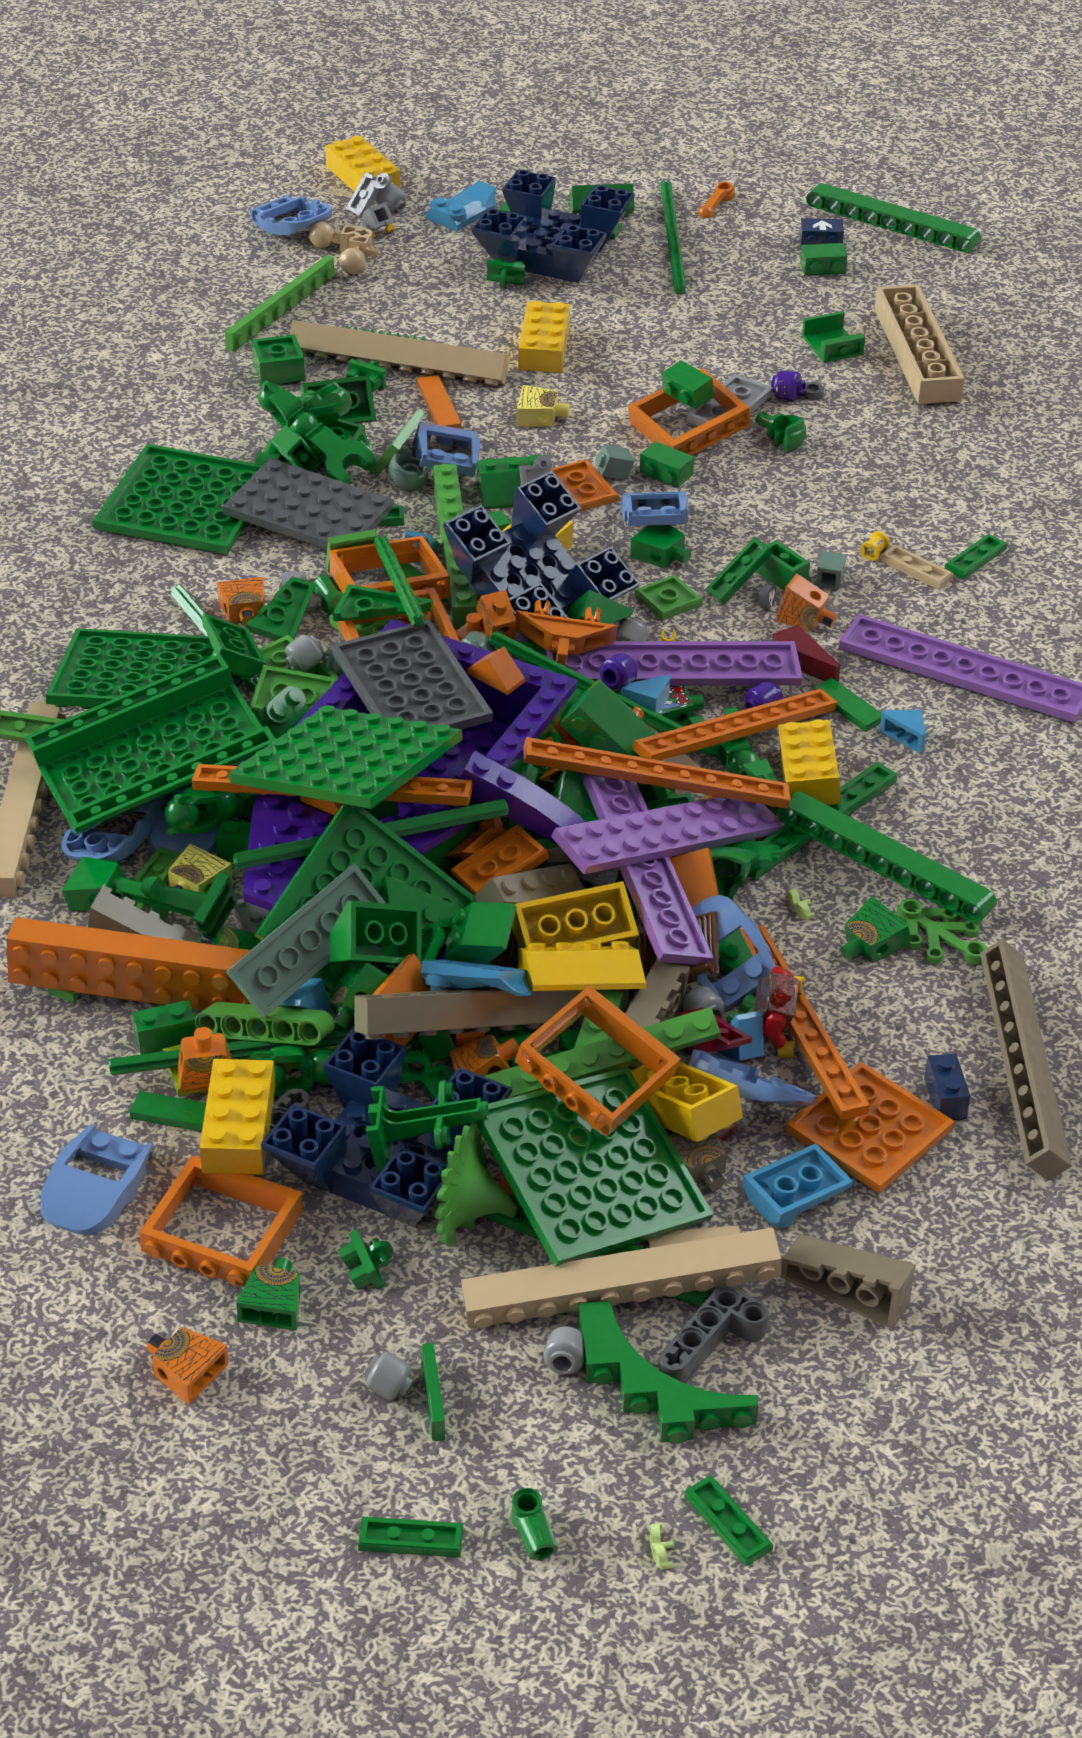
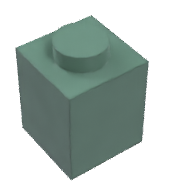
M603 444L601 451L596 455L595 464L601 476L621 480L628 478L635 462L628 448Z
M822 551L817 568L816 586L840 590L845 572L846 554Z

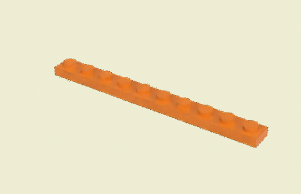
M817 689L634 741L632 750L642 758L661 761L776 728L780 724L797 722L835 711L838 702L822 689Z
M526 737L523 745L524 763L536 766L541 765L588 775L610 777L616 780L621 779L640 784L656 785L667 789L690 791L692 793L713 795L719 798L759 803L771 807L788 808L790 803L788 783L529 737Z
M198 764L192 778L193 790L298 796L230 783L229 772L238 766ZM413 777L382 801L469 806L473 783L472 780Z
M764 924L758 925L765 942L773 954L771 957L775 965L784 967L791 972ZM740 929L752 955H756L759 952L744 929ZM772 980L769 994L773 995L772 1001L775 1006L783 1010L785 989L782 987L781 989L775 988L773 985L774 980ZM804 992L803 994L797 993L795 1015L791 1021L788 1020L790 1023L787 1027L841 1120L869 1114L870 1105Z

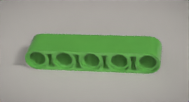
M215 1002L195 1018L196 1029L207 1027L212 1031V1034L221 1033L228 1039L310 1046L319 1043L333 1032L335 1027L333 1017L323 1010L277 1007L269 1015L262 1018L252 1004Z

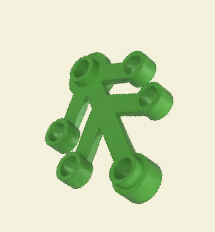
M906 899L898 906L897 916L909 925L910 939L916 941L906 946L908 949L917 950L921 947L922 937L918 934V925H920L927 932L928 950L926 960L929 963L939 964L943 961L944 952L940 948L939 939L964 954L963 957L969 964L979 965L982 963L980 953L987 949L984 943L980 941H969L966 943L952 934L963 933L966 937L974 938L979 934L980 926L978 923L970 921L956 922L958 915L945 908H923L922 904L915 899ZM929 918H941L943 922H934Z

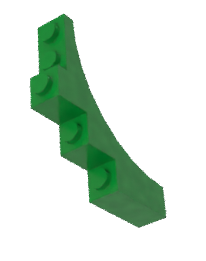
M610 1301L578 1303V1328L583 1334L586 1384L597 1383L605 1385L610 1382L619 1381L623 1413L634 1412L636 1414H643L656 1410L661 1442L683 1443L686 1440H694V1429L698 1428L703 1430H713L717 1427L725 1426L744 1428L757 1424L759 1407L757 1395L725 1394L707 1391L672 1378L641 1357L626 1340L615 1320Z

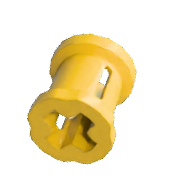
M882 531L873 532L870 540L865 541L860 546L861 555L866 559L876 561L880 556V552L887 550L890 546L889 537Z

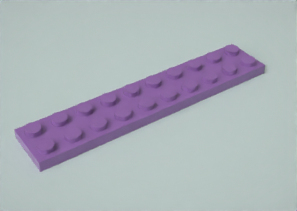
M857 615L839 641V649L1073 723L1077 722L1082 713V683L864 615Z
M615 641L613 644L575 656L568 655L566 665H564L596 682L598 679L601 680L600 666L602 663L616 654L625 653L635 660L638 667V676L634 682L665 675L670 676V686L758 685L762 682H770L774 685H801L803 680L795 641ZM545 649L546 657L556 661L557 653L549 652Z
M582 773V781L599 820L648 810L636 782ZM664 857L619 867L658 961L697 965L704 961L712 962V953L670 858Z
M714 797L555 828L551 837L583 874L704 848L769 836L781 829L783 825L764 804Z

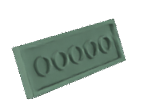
M356 864L349 866L226 971L262 1018L269 1015L330 962V932L347 901L385 903Z

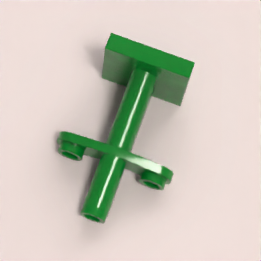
M221 872L218 873L208 893L169 887L157 876L146 877L143 882L122 877L116 886V893L121 894L122 898L127 897L133 901L152 906L151 910L160 914L163 920L169 911L192 917L199 936L204 933L213 938H217L237 902L230 876Z
M447 1080L439 1081L438 1105L393 1111L389 1109L384 1086L371 1087L374 1104H369L368 1115L371 1126H366V1133L377 1173L380 1174L392 1158L393 1142L434 1132L436 1149H444L445 1145H450L449 1128L489 1119L488 1102L481 1101V1098L449 1103V1101H454V1085L452 1082L447 1083Z

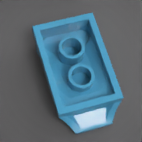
M477 181L448 200L442 197L435 198L430 202V210L425 212V218L458 232L479 219L486 209L496 208V188L482 181Z
M424 960L421 964V974L425 980V985H430V991L493 986L517 996H530L533 993L527 984V970L456 960Z
M815 1143L744 1175L742 1185L747 1199L755 1209L773 1226L785 1228L795 1222L796 1215L851 1188L854 1182Z

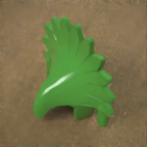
M471 1123L470 1126L464 1125L462 1135H456L454 1152H448V1167L441 1173L443 1185L437 1193V1199L440 1200V1204L435 1213V1218L439 1219L436 1233L441 1234L440 1242L445 1243L448 1247H454L457 1244L454 1233L456 1227L476 1229V1219L480 1216L501 1213L513 1218L518 1209L509 1194L492 1179L485 1168L488 1164L484 1152L485 1141L481 1140L482 1133L475 1123Z

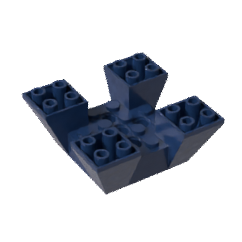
M525 169L517 170L502 189L511 213L502 212L494 208L486 209L472 227V234L493 260L498 258L508 263L522 261L525 265V272L579 283L599 252H601L634 199L635 193L624 189L608 188L605 185H595L581 204V216L576 213L569 214L556 209L552 210L556 177L545 173H532Z
M553 471L547 472L515 489L511 528L503 532L482 505L458 515L443 524L457 567L480 597L490 593L506 591L515 617L516 610L534 613L535 602L541 599L542 609L546 601L550 602L551 609L549 615L568 618L567 614L570 605L589 590L615 600L640 586L638 580L611 546L577 564L562 546L555 535L580 511L581 507ZM516 630V636L528 642L531 640Z
M353 1027L324 1064V1070L344 1108L337 1119L333 1120L292 1104L261 1143V1148L303 1182L414 1227L437 1198V1193L443 1185L441 1173L448 1167V1152H454L456 1135H462L464 1125L449 1128L450 1145H445L444 1149L440 1150L436 1149L434 1132L393 1142L392 1158L381 1173L378 1174L366 1133V1126H371L368 1115L369 1104H374L371 1087L384 1086L389 1109L393 1111L438 1105L439 1094L431 1105H427L397 1093L406 1046L385 1038L366 1039V1034L355 1032V1027ZM458 1067L448 1081L454 1085V1101H449V1103L481 1098V1101H487L489 1104L507 1099L512 1093V1087Z

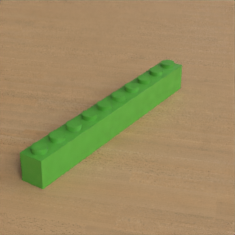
M456 464L433 465V490L443 564L450 575V598L448 600L451 622L454 629L458 630L466 624V616L468 614L477 613L475 589L457 567L443 527L444 522L463 514Z

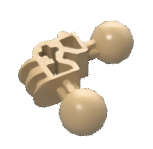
M317 222L310 228L309 239L315 247L321 249L329 247L332 243L340 244L339 264L340 268L347 274L356 275L365 268L368 256H378L379 250L374 248L372 243V231L367 229V227L362 228L357 225L350 226L345 224L342 231L339 232L334 231V228L329 223Z

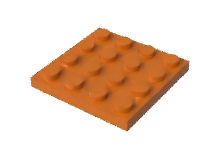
M859 1062L850 1072L870 1105L869 1114L841 1120L824 1091L813 1101L811 1106L805 1107L786 1123L785 1132L808 1147L816 1143L842 1170L880 1194L950 1133L954 1128L955 1121L865 1063Z

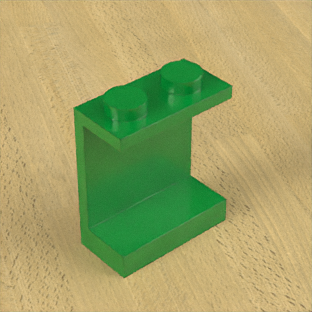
M844 311L803 318L802 337L823 363L864 355L865 337L862 333L849 335L843 328Z

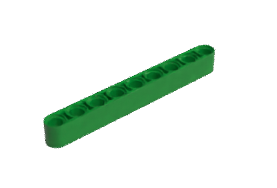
M818 184L806 196V202L810 207L830 213L833 212L834 214L867 224L870 223V225L900 234H908L907 236L926 240L927 242L960 252L969 253L981 240L980 232L973 227L828 184Z
M798 791L790 796L788 808L778 807V816L786 825L972 923L981 922L997 904L996 896L989 889L803 792Z

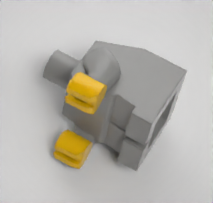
M386 202L370 207L363 213V227H367V229L372 231L386 226V233L395 230V226L392 224L394 219ZM372 231V239H373V238L375 237V233Z

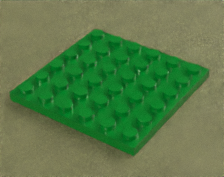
M146 444L93 519V529L228 555L248 522L223 514V505L263 465Z
M76 628L45 695L46 704L56 707L80 706L83 709H91L210 658L214 649L208 636Z
M323 706L313 715L305 718L303 722L289 729L280 738L273 740L267 747L257 751L254 756L241 762L238 767L229 772L230 783L372 809L462 740V730L450 728L449 725H431L425 721L413 722L403 720L401 717L389 718L380 716L378 713L365 714L358 713L354 709L340 710L335 709L334 706Z
M342 804L254 936L261 941L353 864L357 865L383 900L382 878L389 876L462 908L467 907L472 902H476L470 892L364 808ZM452 928L443 929L445 931V940H447L452 932ZM329 962L311 978L323 979L325 990L332 995L346 966L351 964Z
M628 1067L574 1081L612 1113L640 1088ZM546 1089L489 1103V1119L476 1122L555 1267L565 1262L585 1259L710 1221L714 1215L648 1100L607 1137L600 1131L592 1128L577 1112L570 1110L560 1098Z

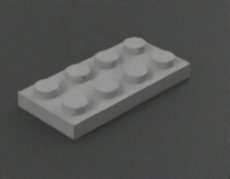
M734 374L722 384L749 407L750 414L773 395V387ZM711 398L688 413L687 422L700 426L726 413L728 410Z

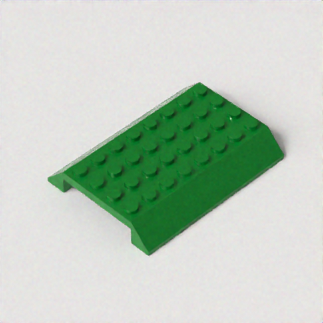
M218 654L27 735L25 739L43 779L74 836H77L180 790L192 786V778L198 764L239 766L241 762L248 760L257 751L271 744L275 737L268 726H261L235 686L228 665L221 654Z

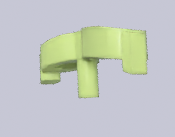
M796 889L789 890L787 898L795 912L805 920L815 918L814 912L811 913L808 906L811 904L810 899L800 901L798 891Z
M663 1523L652 1524L650 1528V1546L654 1560L661 1570L672 1569L673 1564L668 1562L665 1549L674 1548V1542H661L660 1529H662Z

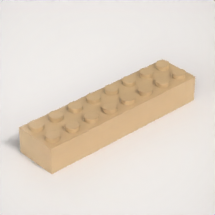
M919 284L877 287L874 310L917 403L929 404L962 401L964 376Z

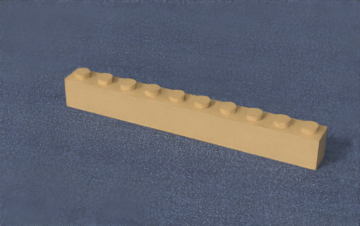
M292 320L290 335H296L303 356H306L307 353L315 354L316 358L328 359V356L336 357V361L346 363L351 359L367 364L374 360L379 363V367L390 370L391 366L399 367L400 371L412 373V370L421 371L420 374L433 376L434 373L442 374V377L452 380H455L456 376L462 377L465 382L476 383L477 380L485 381L486 385L495 387L498 386V383L505 384L510 361L506 353Z
M40 702L29 703L27 714L66 719V714H62L61 707ZM18 742L0 806V897H17L18 889L24 887V869H28L30 863L28 852L34 849L33 833H38V815H43V797L47 798L49 788L26 742Z
M772 1227L569 1261L556 1267L554 1264L461 1279L468 1327L488 1328L494 1324L518 1323L524 1319L536 1317L548 1318L559 1313L571 1311L577 1313L578 1303L610 1301L613 1307L619 1303L643 1302L649 1298L661 1296L673 1297L683 1292L707 1291L714 1287L726 1285L738 1286L744 1282L756 1280L768 1281L774 1277L781 1276V1255L774 1228Z

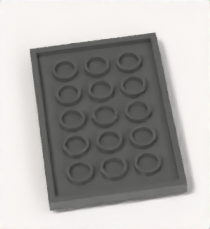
M270 458L223 505V514L327 549L328 537L375 529L394 508V499Z
M426 620L423 626L419 624L417 627H414L411 624L332 644V654L370 713H378L380 716L389 718L401 717L403 720L413 722L425 721L431 725H449L450 728L465 729L493 721V712L430 620Z

